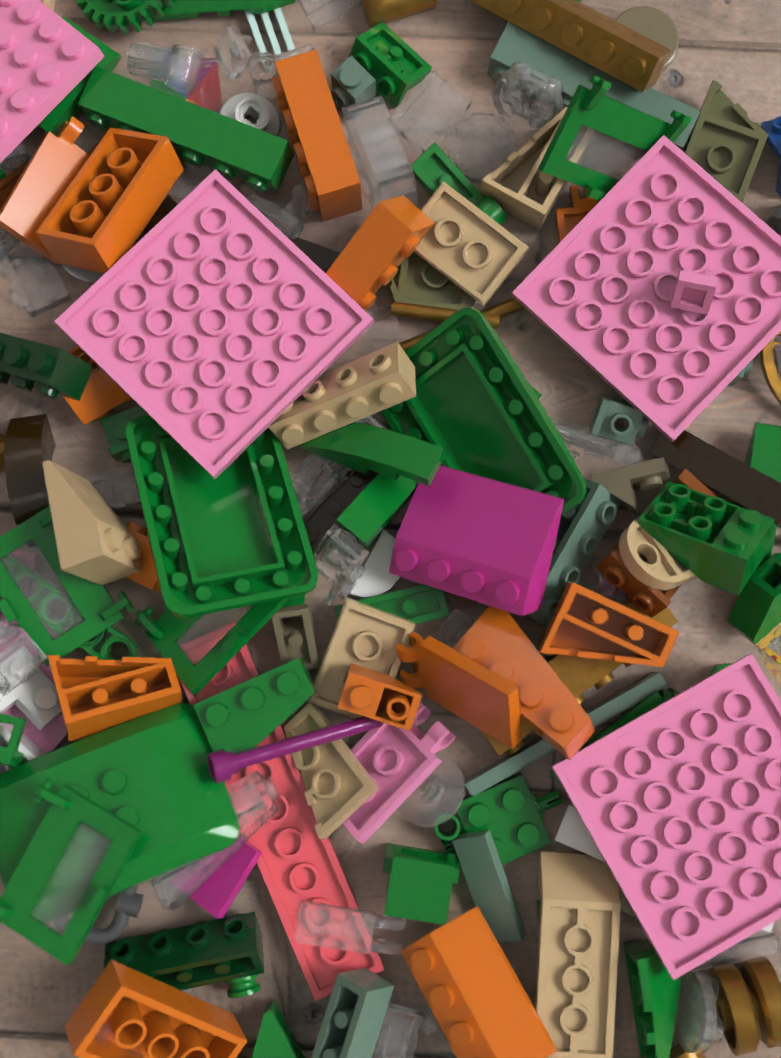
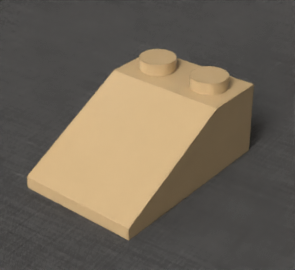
M51 460L42 462L61 570L99 585L141 572L139 562L141 548L137 539L88 480Z

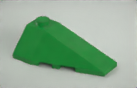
M649 939L623 942L640 1058H670L681 978L673 980L669 976Z

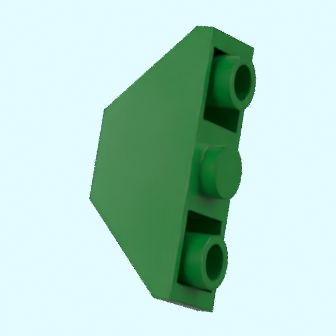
M775 553L755 570L738 596L728 618V623L754 645L781 622V553Z

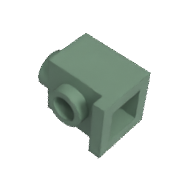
M352 56L331 73V95L334 104L352 122L376 100V80Z
M602 393L590 425V431L592 435H600L633 446L635 438L642 439L644 437L649 421L627 401ZM618 418H626L628 420V425L623 429L616 428L614 423Z

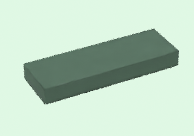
M490 830L459 834L452 840L475 907H479L499 944L522 941L527 934Z

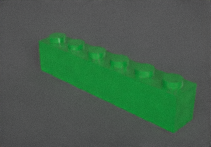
M97 66L94 67L78 102L79 107L87 115L86 120L97 128L106 130L108 126L166 136L169 138L175 152L181 155V158L187 163L196 167H201V164L213 168V171L216 169L226 179L232 180L234 176L243 179L246 185L259 192H265L268 189L278 193L294 157L293 150L286 139Z

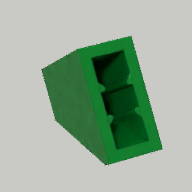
M378 474L337 518L340 529L368 551L379 538L382 531L388 527L412 498L419 482L401 475L397 480Z

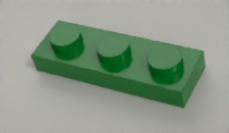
M425 584L357 600L413 621L415 624L449 616L443 590ZM343 604L334 606L337 620Z

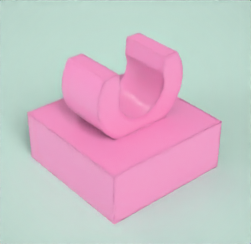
M690 267L680 270L672 296L671 308L708 315L717 287L718 277L712 276L710 271H705V274L691 272Z

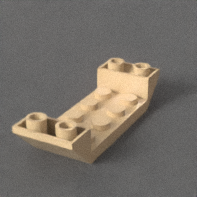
M540 850L538 890L541 893L535 1010L558 1050L548 1058H613L621 911L619 886L607 864L602 860L580 852Z

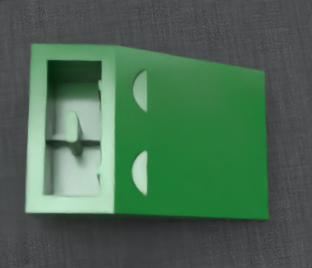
M668 481L638 518L637 523L701 581L739 596L766 555L775 519L762 515L758 511L731 504L722 498L695 491L686 485Z

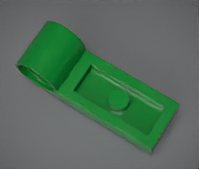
M435 142L407 168L409 173L430 196L434 194L444 181L498 224L502 225L507 220V215L502 207L488 196L483 197Z

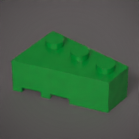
M297 658L198 702L193 706L212 751L215 752L223 749L225 753L232 751L233 754L257 748L270 734L317 693V690L303 658Z

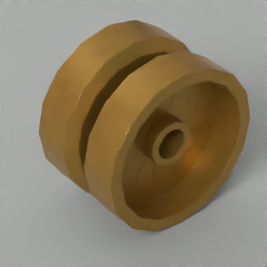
M765 956L747 959L742 962L741 972L731 963L711 967L709 969V982L714 1008L722 1033L731 1052L735 1056L755 1052L758 1050L759 1039L769 1049L781 1046V983L771 962Z

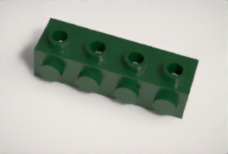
M0 333V383L7 385L10 381V384L28 392H32L33 388H35L36 392L52 399H57L58 395L80 401L94 366L64 349Z
M255 912L235 914L231 917L212 921H201L173 929H162L158 932L134 937H124L105 944L104 969L112 959L179 990L264 973L263 937Z

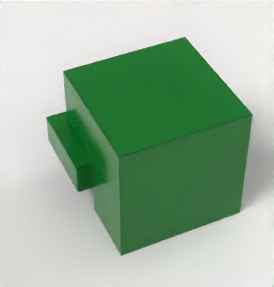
M386 843L383 872L389 873L384 915L446 925L452 883L458 884L460 874V862L457 854Z

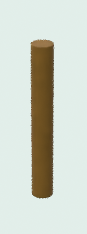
M393 301L391 316L443 322L458 310ZM482 313L492 328L498 330L500 315Z

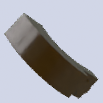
M47 414L10 419L7 427L4 448L5 475L9 501L16 525H20L50 506L42 462L52 461L56 444ZM34 540L27 543L28 548L37 547Z

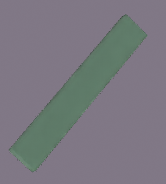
M652 672L590 707L585 712L591 718L594 728L640 702L655 690L659 691L666 687L667 683L660 672ZM538 737L524 745L513 755L501 758L466 778L463 782L470 795L476 796L556 749L543 738Z

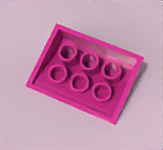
M441 465L430 486L421 483L417 485L395 537L389 573L520 616L540 610L565 499Z

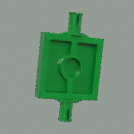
M521 772L505 778L476 796L469 794L453 801L460 817L461 832L459 834L490 830L502 865L551 844L552 842L544 826L543 812L563 804L557 789L536 798L529 791ZM441 840L446 853L455 851L452 840Z

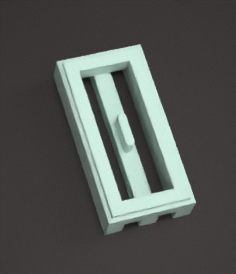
M281 8L273 11L288 53L283 55L268 12L260 14L275 57L271 59L268 57L254 14H251L250 9L244 10L265 70L275 67V61L297 55Z

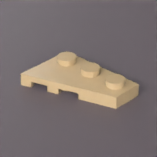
M309 702L284 726L286 737L291 738L331 726V723L317 705ZM342 738L292 753L296 768L301 771L307 790L304 794L308 806H312L317 822V825L314 826L319 839H326L380 789Z

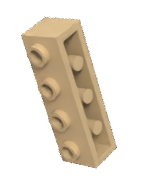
M398 341L322 374L268 428L288 450L416 397L415 366Z

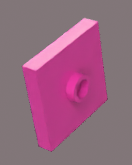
M239 835L234 845L228 849L165 874L163 877L215 918L223 919L261 856L262 851Z

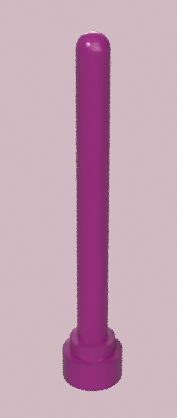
M362 716L233 754L232 751L225 753L223 749L207 754L209 772L214 784L231 780L232 775L238 774V769L381 727L383 722Z

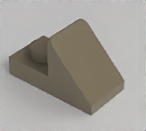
M664 457L590 475L591 481L601 484L621 503V506L640 516V510L635 489L641 488L642 491H651L662 487L664 482L671 481Z
M303 604L280 608L272 616V622L281 665L297 658H303L307 670L320 668L314 635L313 613L309 605Z

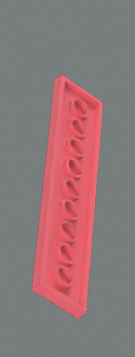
M237 622L180 647L192 663L196 665ZM246 643L197 695L192 694L180 678L179 680L190 705L193 706L260 674ZM282 725L258 747L287 739ZM292 753L238 769V774L232 775V779L225 781V785L247 841L262 851L257 865L314 1000L317 1001L331 995L338 973L366 968L377 974L385 970L383 960L330 837L328 836L326 839L318 838L314 826L317 825L312 806H308L304 794L307 790L301 771L296 768Z

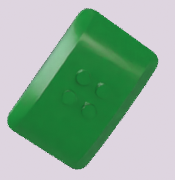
M462 308L456 311L405 352L415 366L416 397L381 411L394 432L445 448L446 456L441 464L442 466L564 498L561 515L584 500L586 483L573 457L518 365L479 310L475 308Z
M149 415L134 418L128 423L126 427V441L163 602L170 614L179 618H190L302 596L310 593L316 587L318 569L281 442L269 428L214 479Z
M179 703L66 745L17 766V768L14 767L1 773L0 875L4 889L52 804L43 799L41 804L34 801L36 787L42 785L46 778L53 781L50 789L58 793L61 785H67L143 832L108 898L234 845L240 833L239 821L225 782L214 784L211 778L207 754L213 751L195 708L190 704ZM81 821L31 915L47 924L74 913L113 840Z

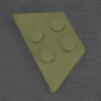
M712 80L684 153L743 203L768 134L757 123L752 122L748 118L747 112L738 103L734 104L721 90L722 86L719 82Z
M414 252L397 267L398 272L388 283L393 301L456 310L472 308L476 303V300Z

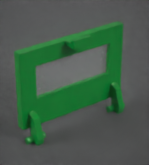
M591 75L589 82L593 83L592 88L589 89L580 84L578 85L538 169L549 175L584 187L588 190L586 194L588 197L600 201L663 135L674 142L691 122V117L673 110L670 114L674 118L672 124L605 96L604 94L611 88L612 83Z
M50 506L0 536V596L3 599L0 601V610L8 623L14 620L18 622L46 667L50 666L48 655H60V658L65 657L124 619L125 617L120 610L126 608L129 614L135 610L124 591L117 594L120 601L115 603L104 585L96 584L61 570Z
M289 598L190 618H179L166 610L155 622L150 617L154 609L148 606L144 611L139 609L135 613L137 619L134 623L137 626L143 624L148 629L145 634L164 658L172 659L177 676L192 694L197 695Z
M46 778L42 785L36 787L34 801L41 804L43 799L52 804L0 897V922L68 966L73 963L143 832L67 785H61L58 793L50 789L53 781Z

